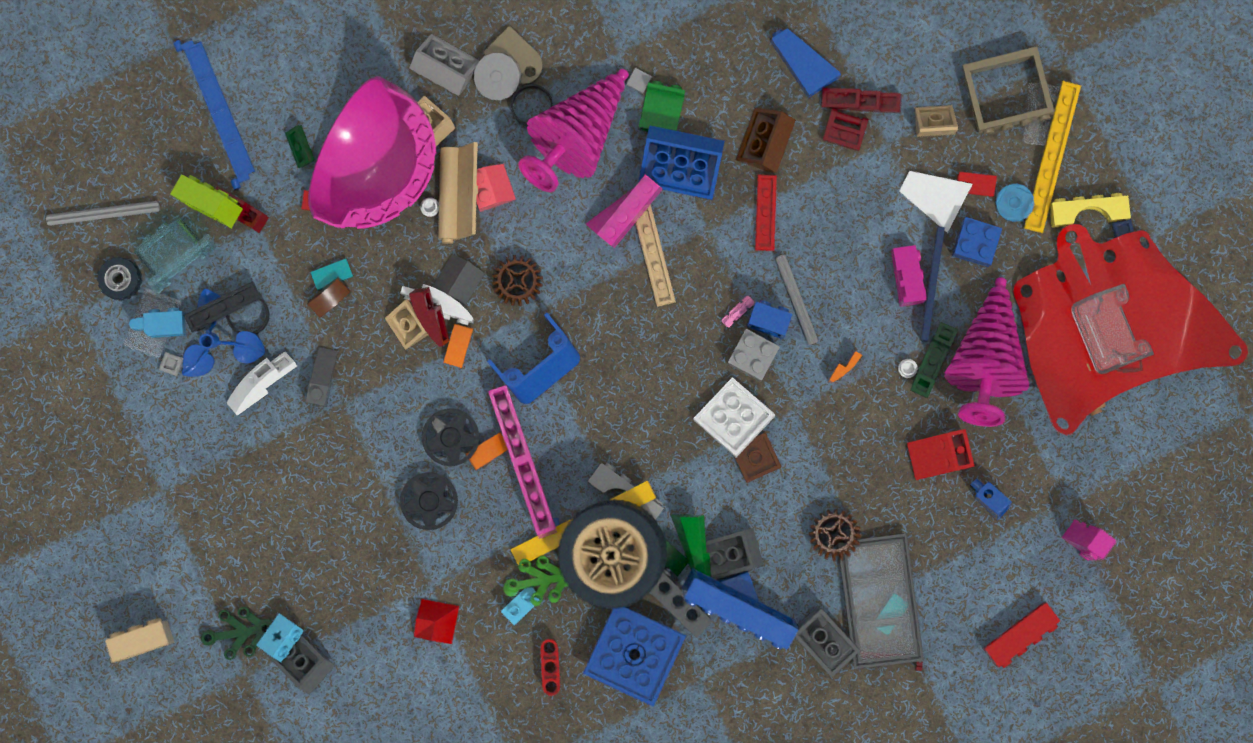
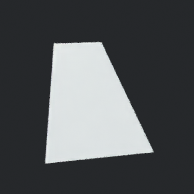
M909 171L900 192L940 227H945V231L948 233L972 184Z

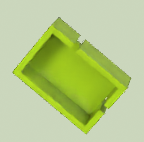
M181 174L170 194L188 207L215 221L217 220L231 229L243 209L237 205L238 201L227 193L216 190L205 182H200L199 179L192 175L188 178Z

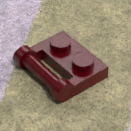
M832 108L822 141L859 151L869 119L854 117ZM838 119L860 126V129L849 128L836 124L834 121Z

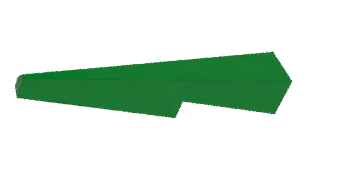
M672 514L671 517L688 559L690 569L693 568L711 577L710 552H706L704 515Z

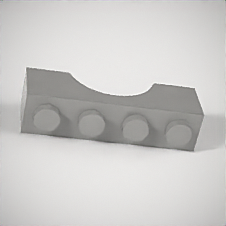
M601 463L588 480V483L603 494L612 489L628 491L634 488L630 484L632 480L624 474L621 476L615 473L616 469L609 463L605 465ZM657 498L641 506L650 515L652 514L655 520L664 509L661 507L663 503Z

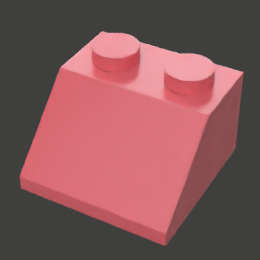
M504 164L477 169L478 194L476 195V202L480 212L516 200Z

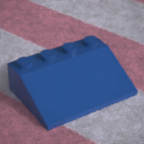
M649 126L639 181L646 174L663 190L712 200L725 141Z

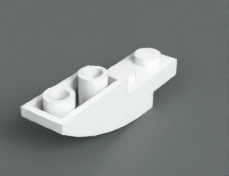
M423 284L422 288L430 287L433 304H441L444 319L456 318L457 323L464 325L474 322L470 313L451 296L434 287ZM402 286L401 295L404 296V300L408 299L411 302L409 293L415 289Z
M283 352L271 362L267 358L264 359L238 384L228 399L227 405L236 415H239L267 395L266 388L293 370L297 365L286 352Z

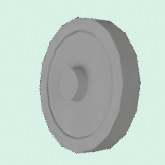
M492 53L484 56L478 62L474 70V82L483 96L491 100H504L511 97L518 90L521 84V71L518 63L512 57L504 53Z

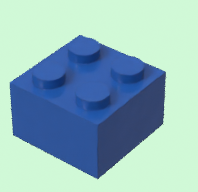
M965 217L962 221L952 256L989 267L992 264L1002 228Z
M760 300V302H755L747 328L783 339L792 314L789 313L787 308L781 306L774 308L771 307V303Z

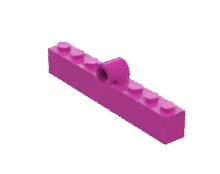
M506 385L490 390L488 393L537 536L541 539L556 534L557 530L509 390Z

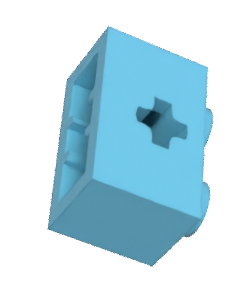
M533 587L523 589L501 611L513 625H516L534 607L530 602L532 594L536 592Z
M279 613L257 643V646L271 657L282 662L289 654L295 642L299 640L304 630Z

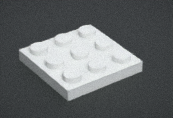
M732 377L693 419L737 458L775 417V414Z

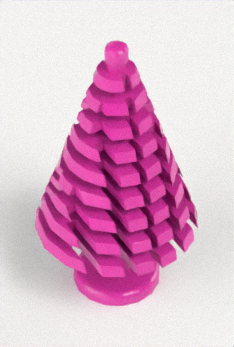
M619 69L616 75H608L605 80L597 81L596 84L588 86L586 89L579 91L577 94L568 97L566 100L528 120L527 132L533 138L531 141L545 157L543 160L528 155L520 159L518 163L519 169L531 184L544 192H554L559 184L556 174L551 169L554 164L564 172L572 173L576 177H592L600 159L614 113L617 110L618 102H620L621 93L625 88L624 81L629 76L625 69Z
M1002 277L996 278L995 287L990 289L989 297L983 303L984 307L979 309L977 317L974 318L972 325L961 342V346L958 347L955 356L950 362L951 364L944 373L945 379L948 380L947 382L951 385H957L956 388L963 391H979L978 403H967L962 405L958 411V416L961 420L977 426H999L1005 421L1004 412L998 407L989 404L990 396H1016L1022 394V391H1027L1030 385L1026 375L1027 371L1024 365L1023 354H1021L1022 349L1019 344L1017 326L1014 321V312L1011 310L1010 293L1005 289L1007 280Z

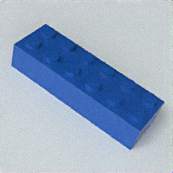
M693 568L681 588L684 599H686L685 602L692 606L697 604L703 607L702 610L710 615L715 613L720 616L722 621L729 624L733 622L737 624V628L744 632L749 630L755 633L754 636L758 639L771 641V644L778 649L783 647L788 650L799 630L795 619Z

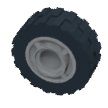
M114 257L101 265V269L98 271L97 282L103 294L112 299L124 301V299H130L132 296H135L137 291L140 290L142 273H140L139 267L132 261L122 257ZM122 274L123 281L117 284L116 278Z

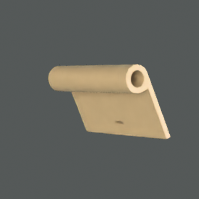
M473 142L459 148H440L438 239L442 240L443 244H453V240L476 234L478 142Z

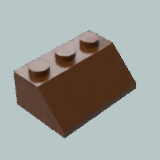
M755 107L736 161L763 171L777 173L796 120L782 111Z

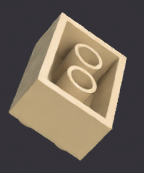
M161 618L146 622L147 626L145 627L137 625L128 628L129 632L127 633L119 631L110 634V639L105 640L112 663L175 643L168 621H162Z

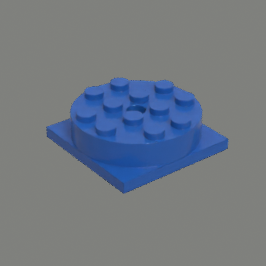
M626 607L613 608L583 674L654 707L686 635ZM632 649H638L640 652V657L636 660L629 657V651Z

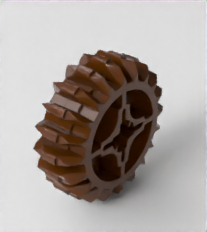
M513 255L514 261L511 262L509 257H506L507 264L500 261L499 264L502 268H494L499 273L492 274V278L497 279V281L492 282V285L498 286L494 289V293L501 291L498 298L501 299L505 296V304L510 299L511 306H514L515 301H518V305L521 307L522 300H525V303L528 305L529 297L532 300L536 299L533 293L538 295L541 293L536 289V287H543V284L538 282L543 280V276H537L541 269L534 270L537 266L536 262L529 265L531 258L524 262V255L520 256V261L517 260L516 255ZM523 266L526 269L516 273L510 267ZM506 272L510 277V282L504 289L502 287V276ZM530 273L533 275L531 289L524 283ZM513 276L522 277L521 283L524 287L517 284L514 285ZM519 288L525 294L514 296L509 294V292Z
M837 509L834 510L832 515L830 510H827L826 517L823 513H820L821 520L815 518L814 522L817 525L810 526L813 530L809 532V536L813 537L810 540V544H815L813 550H819L818 556H822L825 553V560L832 556V560L836 561V556H839L842 561L844 560L843 554H846L849 558L851 556L849 550L856 552V548L853 545H860V542L856 540L861 538V534L857 533L861 530L860 526H855L857 520L851 521V514L845 517L844 510L840 515H838ZM837 521L833 527L823 528L826 524ZM843 523L850 529L851 537L846 536L841 531ZM838 529V536L832 541V534H835ZM820 533L829 539L828 547H825L819 540ZM838 543H847L842 548L833 549Z

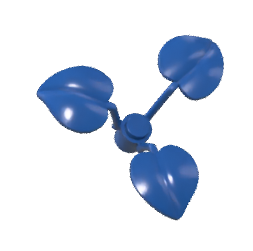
M204 289L200 294L197 308L221 297V295L209 289ZM216 321L206 330V334L200 337V345H191L186 349L183 356L182 375L197 377L210 372L214 366V357L208 354L209 349L215 348L218 345H235L233 349L234 357L239 362L247 364L256 361L265 354L264 344L256 334L250 331L239 332L236 336V342L220 341L218 335L211 332L217 323Z

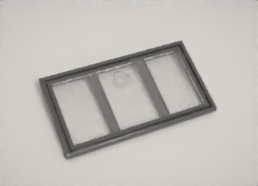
M901 533L898 535L858 539L860 545H853L856 548V552L849 550L851 556L848 558L846 554H843L844 560H840L850 640L860 650L853 657L854 669L924 661L907 534ZM838 543V548L844 547L847 543Z

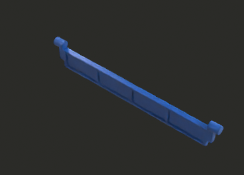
M180 40L175 41L173 44L176 51L184 50L237 176L236 179L230 181L233 189L237 190L241 188V182L250 179L248 174L255 172L208 56L202 42L194 44L193 40L182 44Z

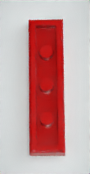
M777 175L757 176L755 251H774Z

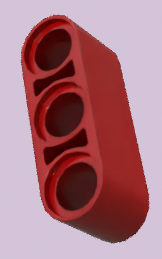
M546 639L541 644L542 688L544 693L549 696L556 695L560 690L559 649L557 642L553 639ZM547 642H552L555 645L553 653H547L544 650V645ZM547 662L555 663L556 670L549 673L545 670ZM549 681L555 682L557 684L556 691L549 692L546 689V684Z

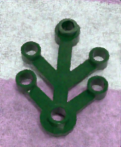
M241 607L238 609V616L248 619L255 625V627L248 628L234 618L228 610H222L218 614L219 619L228 622L236 630L218 633L206 630L201 634V642L204 645L210 646L215 644L217 640L238 637L233 645L224 652V657L227 660H233L248 636L257 634L252 643L243 649L245 656L252 657L256 653L257 643L265 634L262 629L263 626L268 625L270 627L273 621L270 619L260 620L250 612L249 608ZM242 609L247 610L246 616L241 615ZM223 612L228 614L227 619L221 617ZM207 634H210L212 637L209 642L205 640ZM248 647H251L253 649V653L251 655L246 653V649ZM229 650L234 653L232 658L227 656Z

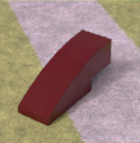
M217 186L216 190L227 193L238 201V206L243 208L237 221L260 233L269 217Z
M430 287L413 290L409 293V297L418 320L431 339L439 347L444 346L449 342L441 304H433Z

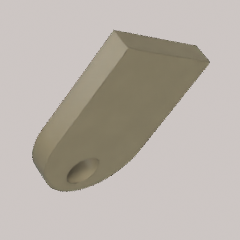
M510 26L483 52L485 56L492 53H504L512 57L518 63L521 71L520 85L531 84L541 75L542 60L540 55ZM532 67L536 70L533 77L525 75L527 68Z

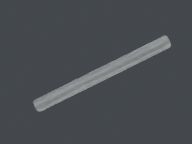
M158 201L50 214L46 215V223L50 226L160 211V204Z

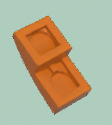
M454 324L443 363L460 368L463 367L473 328Z
M855 351L846 367L838 364L828 382L833 383L842 378L855 366L862 355Z
M501 432L480 444L475 454L469 459L475 470L508 451Z

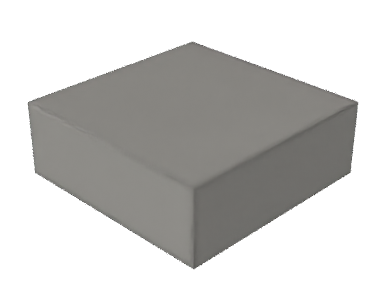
M635 68L626 86L643 94L652 76Z
M165 352L159 370L178 376L184 358Z

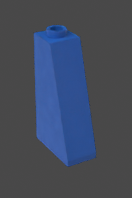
M788 28L784 31L780 29L772 35L771 44L807 98H810L840 78L841 73Z

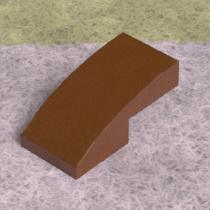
M337 277L327 284L323 291L310 299L307 305L321 318L343 300L351 290Z

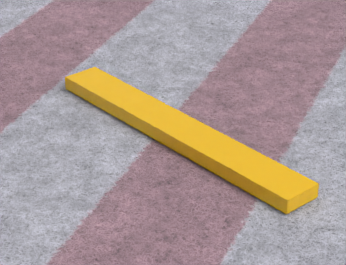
M1066 81L1061 83L1032 194L1035 205L1032 213L1026 218L1024 229L1043 233L1081 85Z
M646 481L610 500L629 501L640 507L657 497L649 481ZM572 519L556 526V534L541 539L536 536L510 549L517 564L519 565L522 559L532 561L558 548L562 533Z

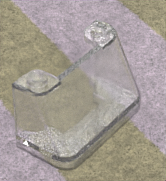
M1125 283L1086 297L1074 303L1071 309L1093 366L1099 374L1109 373L1154 355L1148 341L1144 339L1135 340L1124 314L1122 305L1129 301V293Z

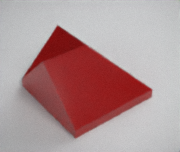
M421 599L416 617L414 637L452 644L459 606Z

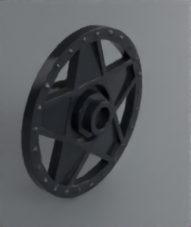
M443 409L434 413L423 427L422 444L426 454L433 461L444 466H457L467 462L475 454L479 445L480 435L477 424L471 416L458 409ZM446 413H457L449 423L438 417ZM466 418L472 424L475 436L464 431ZM429 425H431L436 436L427 443L426 433ZM473 447L467 456L459 460L461 448ZM444 450L449 462L439 460L432 453Z
M425 472L412 477L405 484L400 496V507L406 520L413 526L422 530H435L448 524L454 517L458 507V496L455 487L446 477L433 472ZM429 476L437 477L438 479L428 487L419 478ZM446 485L450 487L453 493L454 503L443 497ZM409 486H411L415 498L404 505L405 494ZM421 513L425 526L416 523L408 514ZM438 513H450L443 522L435 525Z

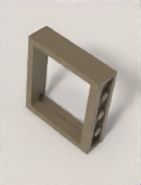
M1037 46L962 65V72L978 134H993L994 130L1002 128V131L1012 129L1013 125L1021 124V126L1031 124L1033 120L1045 121L1050 119V116H1053L1054 109ZM1033 59L1046 108L983 123L971 74Z

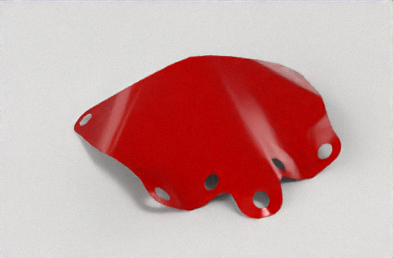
M1068 225L1061 230L1057 238V262L1020 279L1014 286V297L1022 317L1033 375L1053 427L1064 435L1074 433L1083 420L1103 403L1134 387L1158 378L1189 370L1240 365L1247 358L1248 347L1212 303L1169 263L1151 240L1149 234L1143 230L1121 235L1105 243H1096L1082 225ZM1069 231H1074L1077 234L1075 243L1080 244L1090 282L1070 249L1072 243L1066 241V234ZM1140 237H1145L1148 240L1149 248L1146 249L1141 245ZM1106 250H1112L1116 255L1115 260L1111 263L1106 262L1103 257ZM1058 270L1065 274V282L1058 280L1056 275ZM1023 285H1029L1032 288V295L1028 298L1023 297L1021 294ZM1232 346H1239L1241 349L1240 357L1236 359L1229 356V349ZM1057 419H1065L1069 427L1062 429L1057 424Z

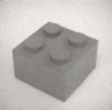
M746 329L727 365L761 382L780 346Z

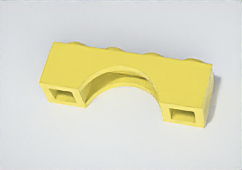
M1122 193L1111 194V197L1106 198L1103 195L1092 196V199L1075 197L1073 201H1066L1065 198L1055 199L1049 207L1052 228L1074 224L1077 214L1086 209L1099 211L1108 222H1119L1131 218L1129 197L1122 196Z

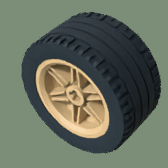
M624 500L601 501L582 510L568 523L562 533L561 540L559 541L560 545L558 546L559 570L562 572L561 575L564 578V582L568 584L567 587L578 598H581L582 601L595 605V607L599 606L608 609L630 606L645 597L658 583L667 561L666 539L657 520L641 506L639 507L637 504ZM618 531L620 537L614 538L613 532ZM600 537L601 544H596L594 539ZM632 544L635 547L633 552L628 550V545ZM607 551H615L616 553L614 556L616 557V559L608 558L609 552ZM592 556L598 558L597 563H591L590 559ZM624 564H630L631 569L629 571L624 570ZM610 569L612 576L607 577L605 571Z

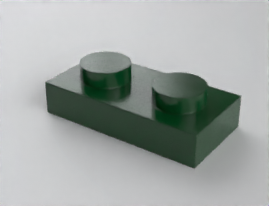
M302 125L295 126L285 133L298 168L305 167L315 160Z

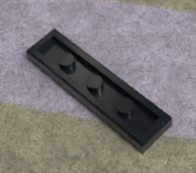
M252 281L183 316L191 332L194 333L262 298Z

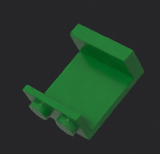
M648 82L638 130L648 132L649 126L677 131L685 90H682V87L677 85L668 87L663 86L662 82Z

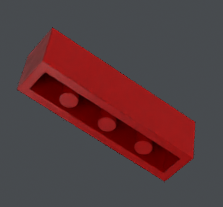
M1043 602L982 649L996 667L1002 666V668H1005L1012 663L1011 658L1015 655L1019 657L1028 650L1026 648L1031 643L1033 645L1037 644L1043 639L1042 635L1047 631L1051 633L1057 629L1060 619L1047 602Z

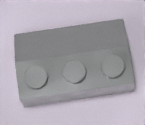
M431 34L416 50L409 68L459 96L472 78L479 60Z

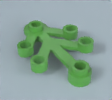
M540 556L536 561L537 567L546 569L554 575L548 576L532 567L529 560L522 559L518 565L519 570L535 578L522 581L509 579L503 586V591L508 596L517 595L519 589L540 586L537 592L533 593L530 598L532 605L539 606L550 584L558 583L555 589H552L548 595L549 601L553 603L559 601L563 588L567 587L568 584L564 582L561 570L550 564L546 556Z

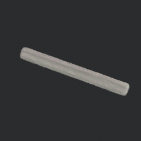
M780 255L776 257V262L808 344H815L818 342V338L785 255Z

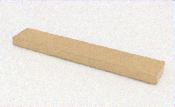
M650 204L637 220L636 227L656 305L660 307L676 303Z

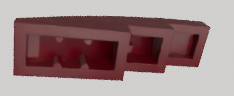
M823 88L822 108L901 113L902 94L862 91L861 89Z

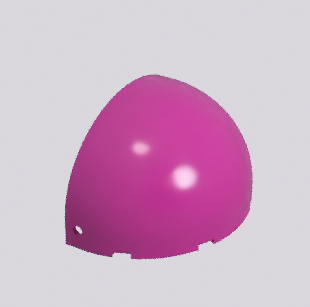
M376 76L362 84L345 104L323 143L312 173L308 203L313 218L338 228L356 227L361 229L374 227L399 216L400 212L408 206L411 207L421 196L434 170L436 154L435 136L426 113L420 104L404 89L382 77Z

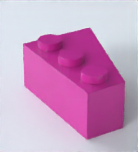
M916 245L893 248L891 254L899 307L922 304L927 300V295L923 284L922 268L920 269L919 261H921L920 250L916 249Z
M1075 519L1062 538L1080 551L1079 555L1085 560H1103L1117 540L1102 529L1092 525L1087 528L1086 523H1080Z

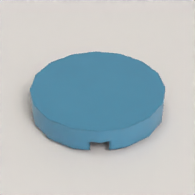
M1017 183L1003 187L996 198L999 214L1004 219L1012 222L1028 218L1035 205L1031 191L1024 185Z

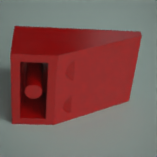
M966 429L907 443L915 480L975 467Z

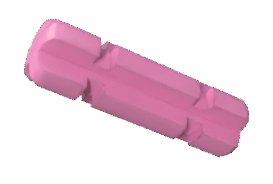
M749 296L742 299V303L739 302L729 312V315H725L721 321L726 327L729 328L734 324V320L737 321L747 311V308L754 305V301Z

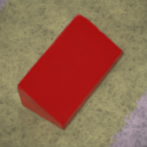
M959 172L957 174V181L972 184L968 194L994 197L997 176Z

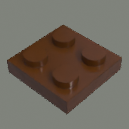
M766 432L756 436L737 458L734 456L746 484L782 468Z

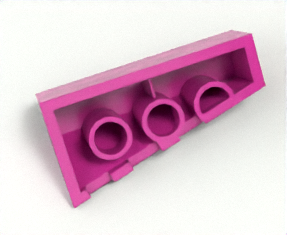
M645 174L634 188L587 222L586 225L615 248L663 189Z

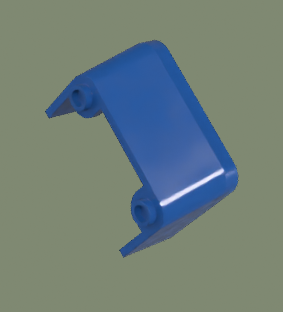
M548 313L544 314V317L555 330L550 334L548 344L554 352L526 375H523L516 368H509L504 373H501L491 359L487 361L519 402L523 404L533 402L580 362L578 351Z

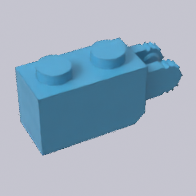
M168 308V312H160V309L148 310V313H143V317L131 319L129 322L130 328L134 331H144L151 338L186 336L185 318L183 316L185 313L179 311V308Z

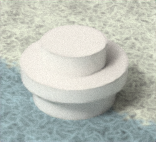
M434 198L424 199L420 206L422 213L427 217L435 216L439 212L438 201Z
M904 359L898 366V371L904 378L913 377L918 370L916 362L911 359Z

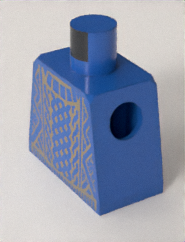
M975 479L969 486L977 493L975 500L997 521L1011 507L1012 501L990 482L984 485L979 479ZM990 494L992 497L988 499L984 495Z

